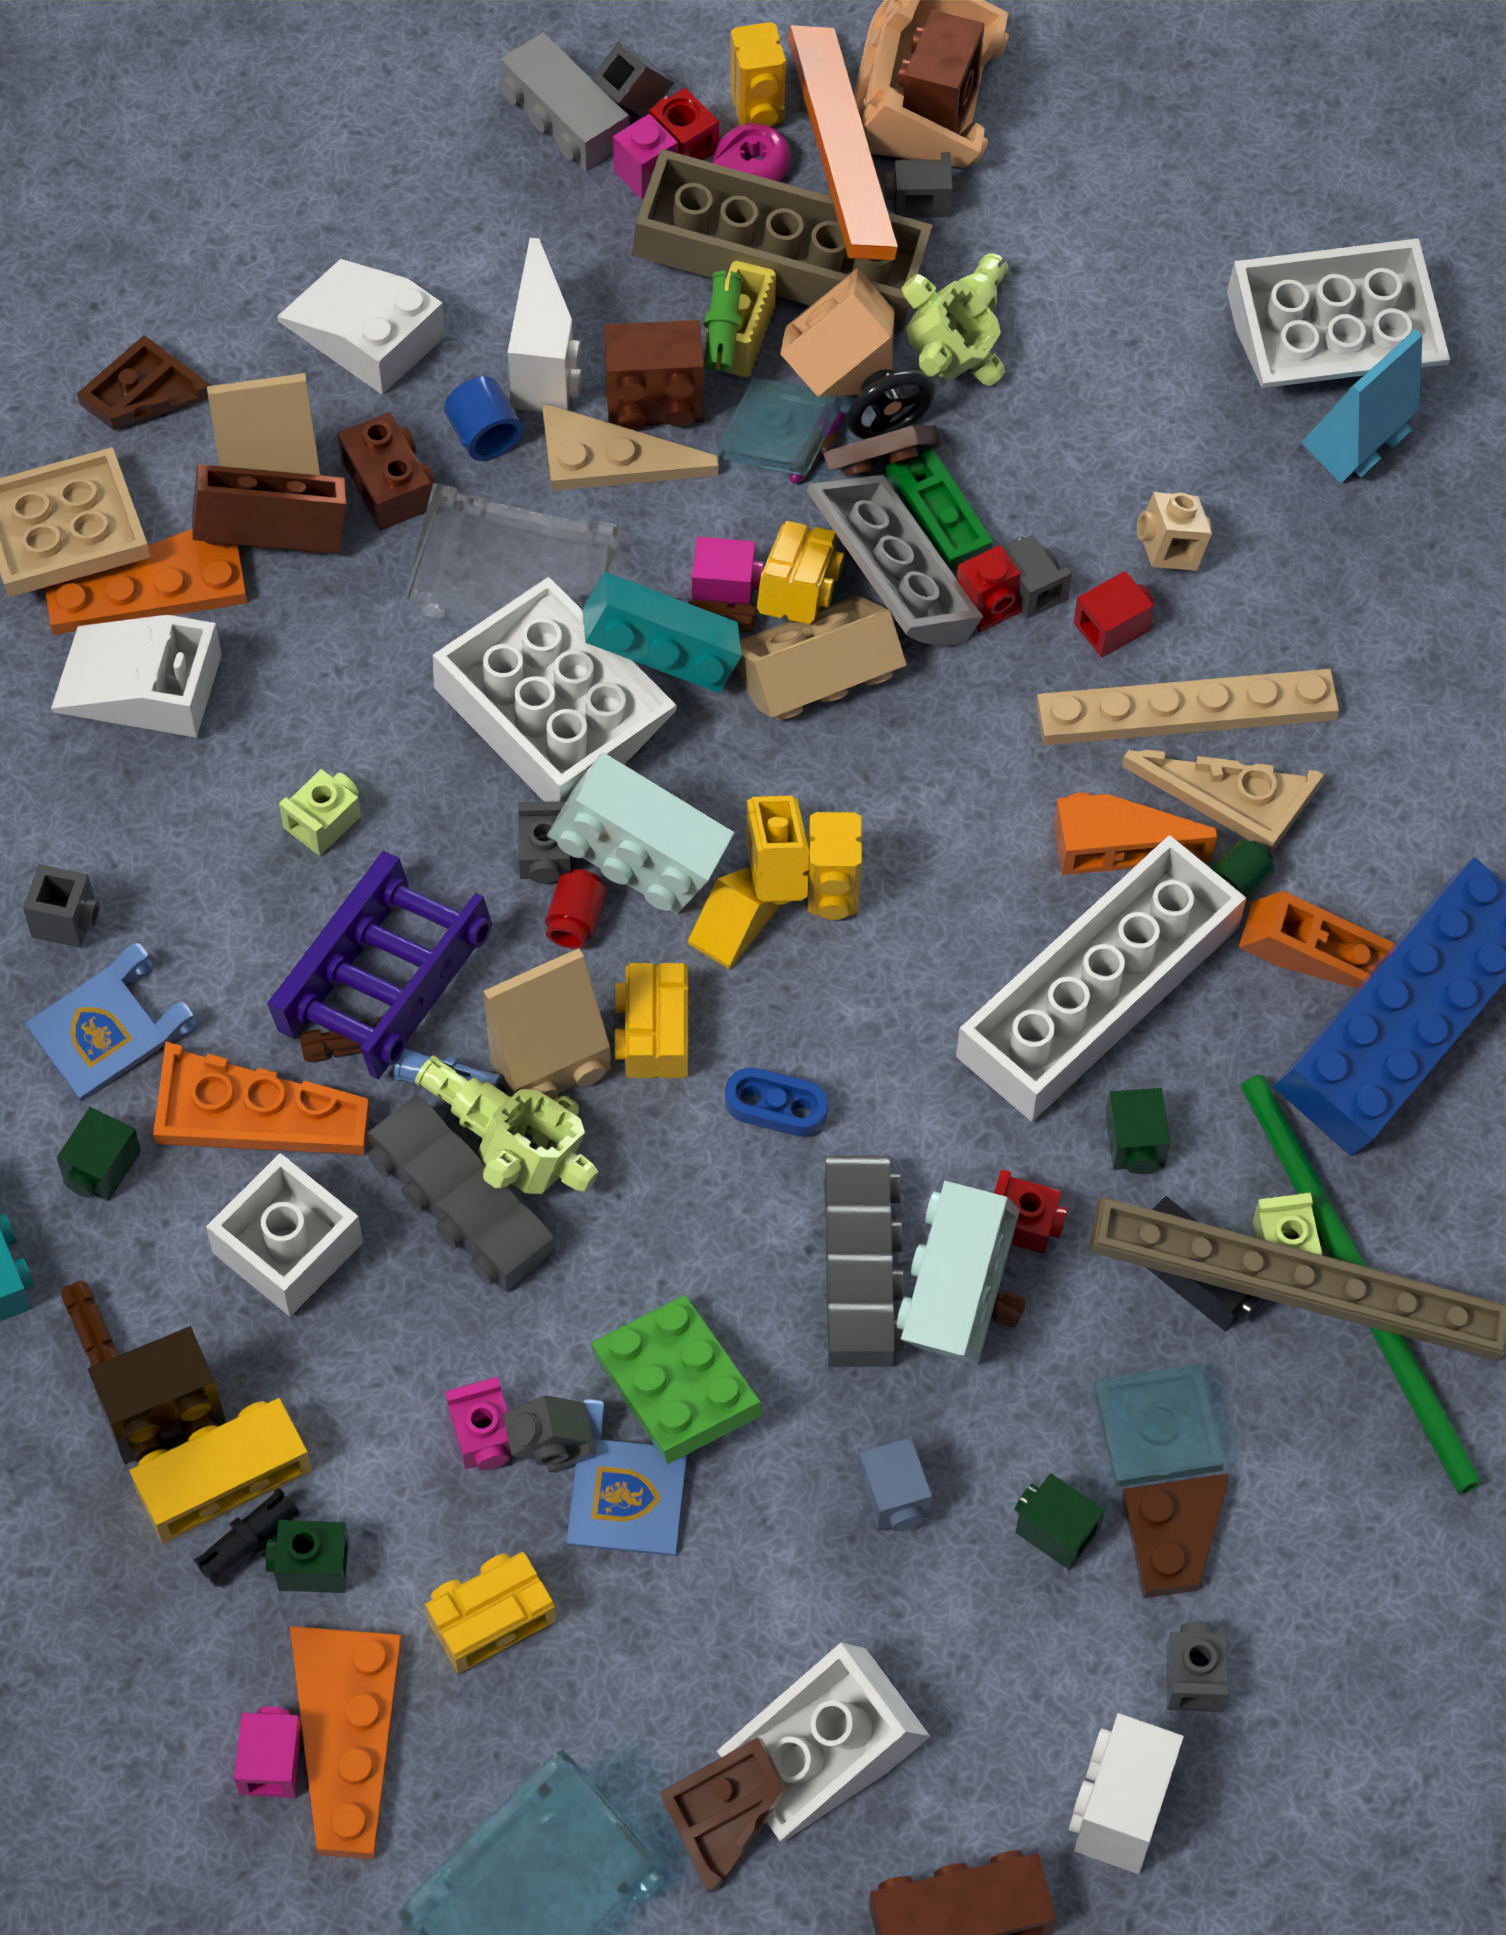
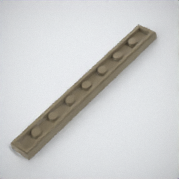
M1103 1196L1097 1202L1088 1252L1499 1361L1505 1355V1304Z

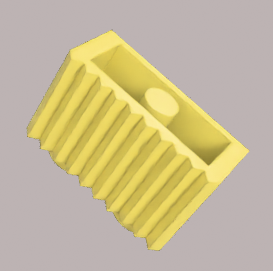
M734 261L727 274L724 289L728 291L731 271L743 276L738 315L742 317V328L736 332L733 359L734 369L726 373L747 377L751 375V369L754 368V361L757 360L759 346H762V339L765 338L767 325L770 324V317L773 316V310L775 309L776 273L773 269ZM718 352L715 370L720 371L721 353Z

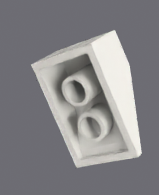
M530 238L507 352L511 404L514 409L543 412L542 405H552L569 411L571 397L579 398L581 392L582 369H578L581 341L573 340L572 319L540 239Z
M343 259L336 262L277 316L278 322L382 395L446 337L443 303L408 278Z
M841 1642L719 1748L717 1752L720 1757H723L757 1737L763 1739L788 1789L766 1822L779 1841L785 1842L889 1773L925 1742L930 1735L868 1650Z

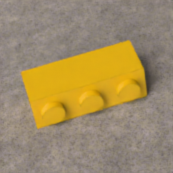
M280 1398L269 1403L265 1401L253 1403L244 1408L238 1414V1418L219 1427L216 1425L203 1427L194 1432L189 1437L188 1442L169 1451L160 1449L151 1452L139 1461L138 1466L129 1470L134 1487L162 1544L312 1471L308 1452Z

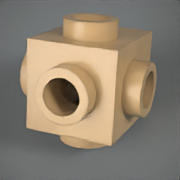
M1153 492L1146 511L1140 513L1137 521V536L1139 540L1143 541L1151 567L1197 571L1212 535L1211 521L1204 513L1199 496L1185 493Z

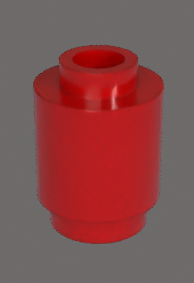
M576 869L559 877L545 918V924L548 927L546 935L555 944L570 949H581L585 946L586 941L594 936L607 896L606 887L600 883V878L594 873Z

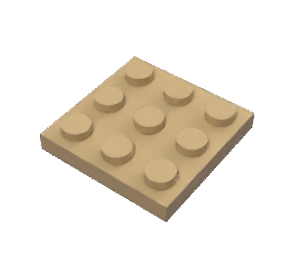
M113 447L0 478V575L8 598L151 558L146 538Z

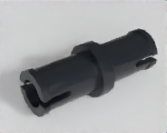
M277 1488L269 1498L243 1520L239 1517L235 1518L229 1523L231 1528L229 1532L203 1554L193 1559L195 1565L206 1578H209L210 1583L214 1587H217L220 1581L252 1554L257 1558L265 1551L263 1545L268 1539L277 1534L279 1520H293L301 1515L287 1495L284 1497L285 1494L280 1488Z

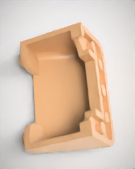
M884 0L875 12L868 29L854 92V98L870 153L906 160H941V152H950L952 167L966 168L971 163H978L988 144V139L984 137V127L973 122L979 87L960 135L902 107L904 96L900 93L904 87L897 86L898 74L904 58L911 60L913 56L911 44L917 26L925 27L931 10H936L985 23L979 77L980 87L984 66L992 57L998 58L1007 45L1009 34L1005 32L1009 13L985 0Z

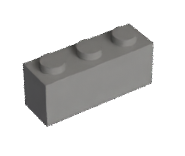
M544 32L500 58L501 80L499 85L504 97L511 104L518 103L528 113L533 126L540 132L546 131L556 141L560 152L566 159H574L587 172L613 155V136L629 126V115Z

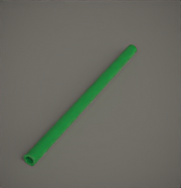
M1256 1075L1249 1078L1241 1085V1089L1297 1194L1311 1193L1316 1229L1331 1258L1366 1267L1264 1075ZM1369 1327L1458 1495H1463L1475 1490L1482 1484V1480L1405 1337Z

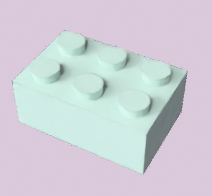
M602 752L573 788L547 836L556 840L559 848L566 854L576 858H584L599 867L603 875L609 880L618 884H627L644 895L646 901L655 908L678 914L708 882L734 832Z
M945 1180L941 1193L935 1191L932 1193L926 1212V1223L932 1224L927 1245H918L912 1263L911 1275L918 1277L913 1297H904L897 1319V1328L903 1329L901 1337L903 1341L918 1349L978 1365L1020 1209L1008 1197Z

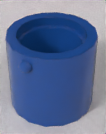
M483 376L468 380L455 388L445 401L444 413L461 440V445L465 447L468 454L474 460L483 462L504 455L521 441L525 424L521 421L502 387L494 378Z

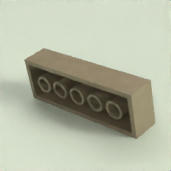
M661 149L635 224L632 256L712 278L714 272L722 270L726 271L727 277L730 266L734 261L773 269L776 273V296L812 306L855 269L859 268L895 310L894 329L903 332L910 304L904 298L901 289L911 277L916 274L920 275L933 225L888 212L898 246L895 259L890 261L848 258L831 196Z

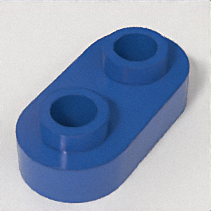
M744 1068L735 1072L726 1083V1108L730 1115L740 1122L794 1136L812 1135L818 1132L826 1122L828 1112L827 1096L813 1082L759 1068ZM746 1095H755L760 1101L757 1104L748 1105L742 1101V1098ZM803 1107L810 1111V1115L799 1118L792 1111Z

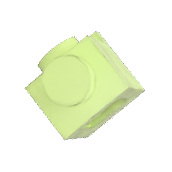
M320 769L290 799L285 797L279 803L283 828L321 856L361 817L358 798L359 791L356 785L342 773H337L334 777H331Z
M1311 1193L1258 1199L1253 1217L1256 1238L1322 1255L1312 1211L1313 1201ZM1298 1235L1299 1238L1288 1239L1285 1236Z

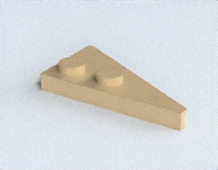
M542 405L551 491L718 476L719 465L717 455L552 405Z
M1129 749L1124 755L1122 767L1247 840L1260 842L1271 853L1317 792L1324 774L1313 770H1308L1307 776L1273 772L1274 765H1244L1239 761L1197 756L1196 762L1166 759L1165 752L1154 750L1133 751Z

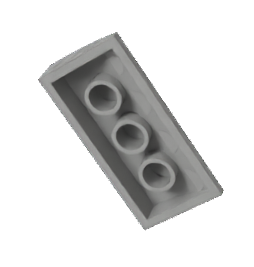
M883 475L811 483L806 489L807 493L882 601L891 611V614L905 634L914 640L927 644L954 645L967 642L983 616Z

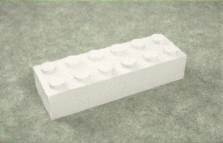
M1169 835L959 1028L956 1057L1027 1119L1033 1122L1240 927L1246 897Z

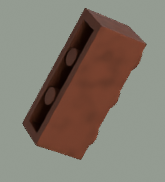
M198 464L192 507V540L205 541L212 545H224L227 543L252 545L264 550L286 548L303 550L311 554L323 552L339 553L346 510L344 478Z
M1012 1850L993 1856L989 1859L990 1864L968 1869L966 1863L950 1864L934 1871V1877L912 1882L910 1876H898L887 1879L878 1885L879 1890L870 1892L869 1910L875 1934L1053 1935L1057 1919L1039 1853L1023 1856L1021 1850Z

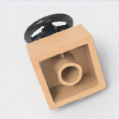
M857 268L786 326L780 354L817 397L859 394L849 409L847 423L850 431L856 437L865 440L912 426L918 422L932 405L935 396V386L933 380L923 372L917 370L893 372L895 310L861 270ZM902 385H917L918 387L905 392ZM914 404L908 412L890 422L893 416L899 414L905 407ZM870 405L876 417L870 426H866L862 423V416Z

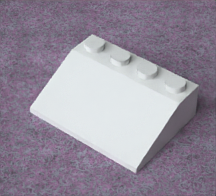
M1419 238L1234 261L1227 289L1228 299L1236 332L1262 388L1363 376L1414 329H1417L1422 334L1421 368L1449 364L1450 358Z
M547 577L432 655L434 688L544 802L567 801L573 788L602 752L625 764L675 713L677 707L632 660L585 643L583 611L550 577Z

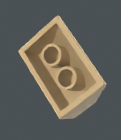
M856 595L830 605L829 608L818 610L816 618L811 624L789 621L740 640L742 656L735 669L757 710L771 718L775 717L777 720H782L802 713L804 710L803 705L820 699L821 702L838 700L848 694L847 688L864 682L866 685H873L884 682L893 676L892 671L906 666V661L891 611Z

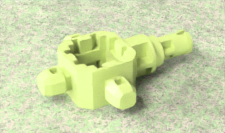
M996 254L984 255L973 274L967 275L958 281H953L937 293L935 292L936 287L927 278L919 274L911 277L903 285L901 290L904 298L913 309H918L906 326L908 340L912 347L920 354L919 367L928 376L939 375L940 378L953 380L971 368L970 373L981 383L991 386L999 381L1005 373L1004 365L994 352H989L1001 334L998 319L993 314L997 305V287L1007 276L1009 270L1006 262L1000 268L998 267V264L1003 259L1001 256Z
M432 1055L430 1060L428 1059L423 1064L415 1078V1084L422 1086L452 1105L451 1113L460 1118V1125L482 1137L478 1152L482 1163L485 1165L483 1170L485 1182L494 1188L507 1187L512 1184L522 1192L529 1194H543L559 1178H562V1183L579 1192H586L594 1184L599 1171L583 1155H576L585 1131L581 1118L577 1116L579 1106L573 1099L567 1095L551 1099L539 1090L520 1089L512 1097H509L497 1089L490 1081L483 1084L476 1078H472L469 1081L457 1074L455 1070L441 1062L435 1055ZM527 1133L532 1135V1141L540 1146L536 1150L530 1147L531 1141L523 1137Z

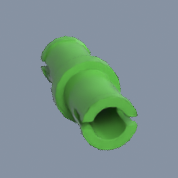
M724 270L716 271L712 274L710 311L705 313L703 323L704 327L708 328L705 359L703 360L704 368L715 372L717 353L719 352L721 353L720 372L722 373L730 372L734 369L733 359L736 332L742 328V317L738 315L741 284L743 283V276L731 271L729 288L726 291L724 289L726 271Z

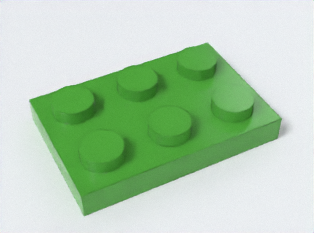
M686 1295L591 1342L595 1358L667 1465L763 1415L760 1400Z

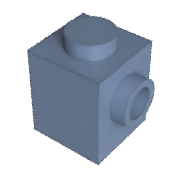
M911 1437L859 1452L857 1474L877 1531L891 1527L894 1531H905L918 1526L924 1521L925 1517L930 1516L932 1494Z

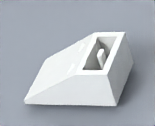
M160 615L78 626L51 707L52 712L197 738L222 656L216 623L172 615Z

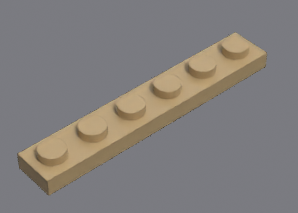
M1331 669L1037 694L1036 701L1043 745L1337 720L1339 713Z

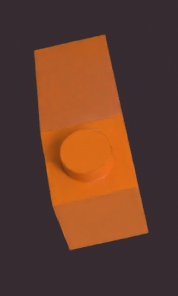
M1081 792L1066 798H1057L1054 829L1062 875L1133 869L1169 835L1202 862L1212 861L1217 840L1216 829L1109 794L1091 795Z
M1282 890L1251 903L1239 949L1278 967L1357 988L1395 943Z

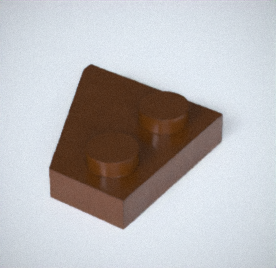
M143 335L77 393L79 405L115 430L208 399L207 386H210V383L147 336Z

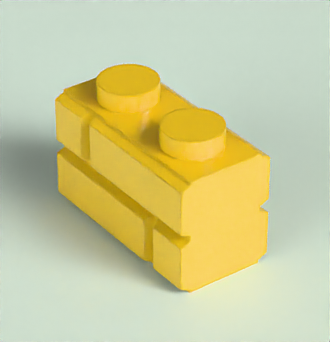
M766 22L734 27L730 35V92L733 104L736 107L739 125L759 123L771 127L775 124H781L785 116L786 59L782 45H780L777 26L775 23Z
M786 521L782 524L760 578L757 609L760 614L778 618L787 615L788 620L811 624L816 618L819 607L829 608L834 583L840 580L845 553L837 551L839 537L833 530L819 527L809 530L808 525Z
M793 796L752 797L747 800L746 820L748 826H746V850L756 899L772 904H787L791 901H800L808 897L807 871H809V847L798 799Z
M815 812L810 815L807 912L819 915L824 919L839 920L857 913L859 908L862 864L861 816L856 814V812Z
M629 963L626 965V982L615 983L616 1014L625 1013V1028H615V1060H625V1071L628 1078L688 1077V965L685 963H660L659 965H654L653 963Z
M524 1552L511 1558L508 1553H503L489 1559L481 1566V1574L461 1584L460 1580L454 1579L440 1585L431 1593L430 1597L432 1600L424 1604L427 1620L458 1674L556 1622L554 1603Z

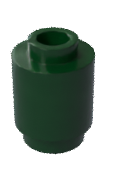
M1243 839L1237 840L1211 868L1246 897L1245 906L1275 874L1271 852L1260 842Z

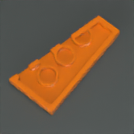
M192 529L148 545L151 558L45 587L52 633L55 635L74 632L78 626L160 615H178L246 604L247 597L238 545L230 543L212 545L205 541L192 540Z
M165 1041L153 1137L155 1144L365 1155L370 1105L369 1099L308 1081H303L300 1084L278 1078V1074L273 1071L257 1067L256 1071L229 1064L227 1058L207 1053L206 1057L184 1051L181 1045Z
M290 1626L317 1853L324 1856L375 1860L402 1646L401 1635Z

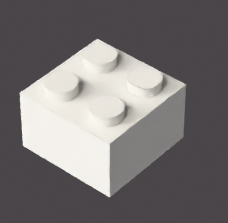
M281 1153L206 1226L212 1253L289 1317L363 1244L359 1216Z
M1119 1713L1117 1714L1112 1731L1100 1729L1086 1775L1087 1779L1093 1780L1095 1783L1083 1780L1068 1829L1078 1833L1074 1852L1137 1874L1140 1873L1184 1737L1183 1735Z

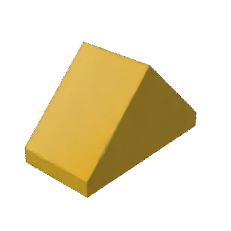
M747 867L720 877L716 880L691 932L688 944L730 970L782 904L761 902V900L756 899L751 870Z

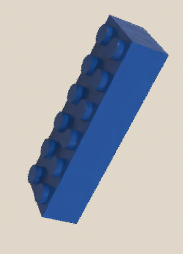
M1476 857L1471 859L1450 878L1273 1085V1088L1350 1156L1354 1155L1376 1137L1506 981V884Z

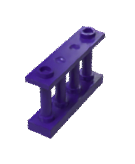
M385 851L380 853L267 1003L278 1032L293 1039L297 1037L306 1024L314 1022L362 1045L360 1049L369 1074L378 1080L389 1065L395 1064L401 1058L408 1039L475 948H480L486 942L492 926L484 896L475 893L461 912L409 889L400 858ZM401 907L448 930L435 948L430 950L380 927V925L392 909ZM373 945L420 968L406 987L402 989L351 965V963L363 947ZM343 983L391 1007L378 1025L373 1028L322 1002L334 986Z

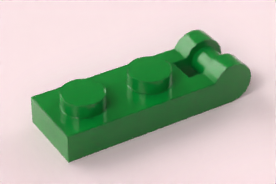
M929 447L917 452L918 457L906 463L902 461L886 465V474L890 484L896 492L899 491L948 568L953 570L959 564L992 549L993 540L936 452ZM922 476L925 478L920 482H916L915 480Z

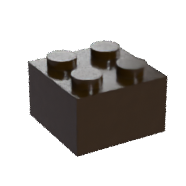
M191 1326L87 1368L102 1413L124 1465L133 1461L139 1463L144 1456L160 1449L166 1450V1447L185 1439L188 1440L194 1432L210 1425L219 1426L226 1423L214 1378Z

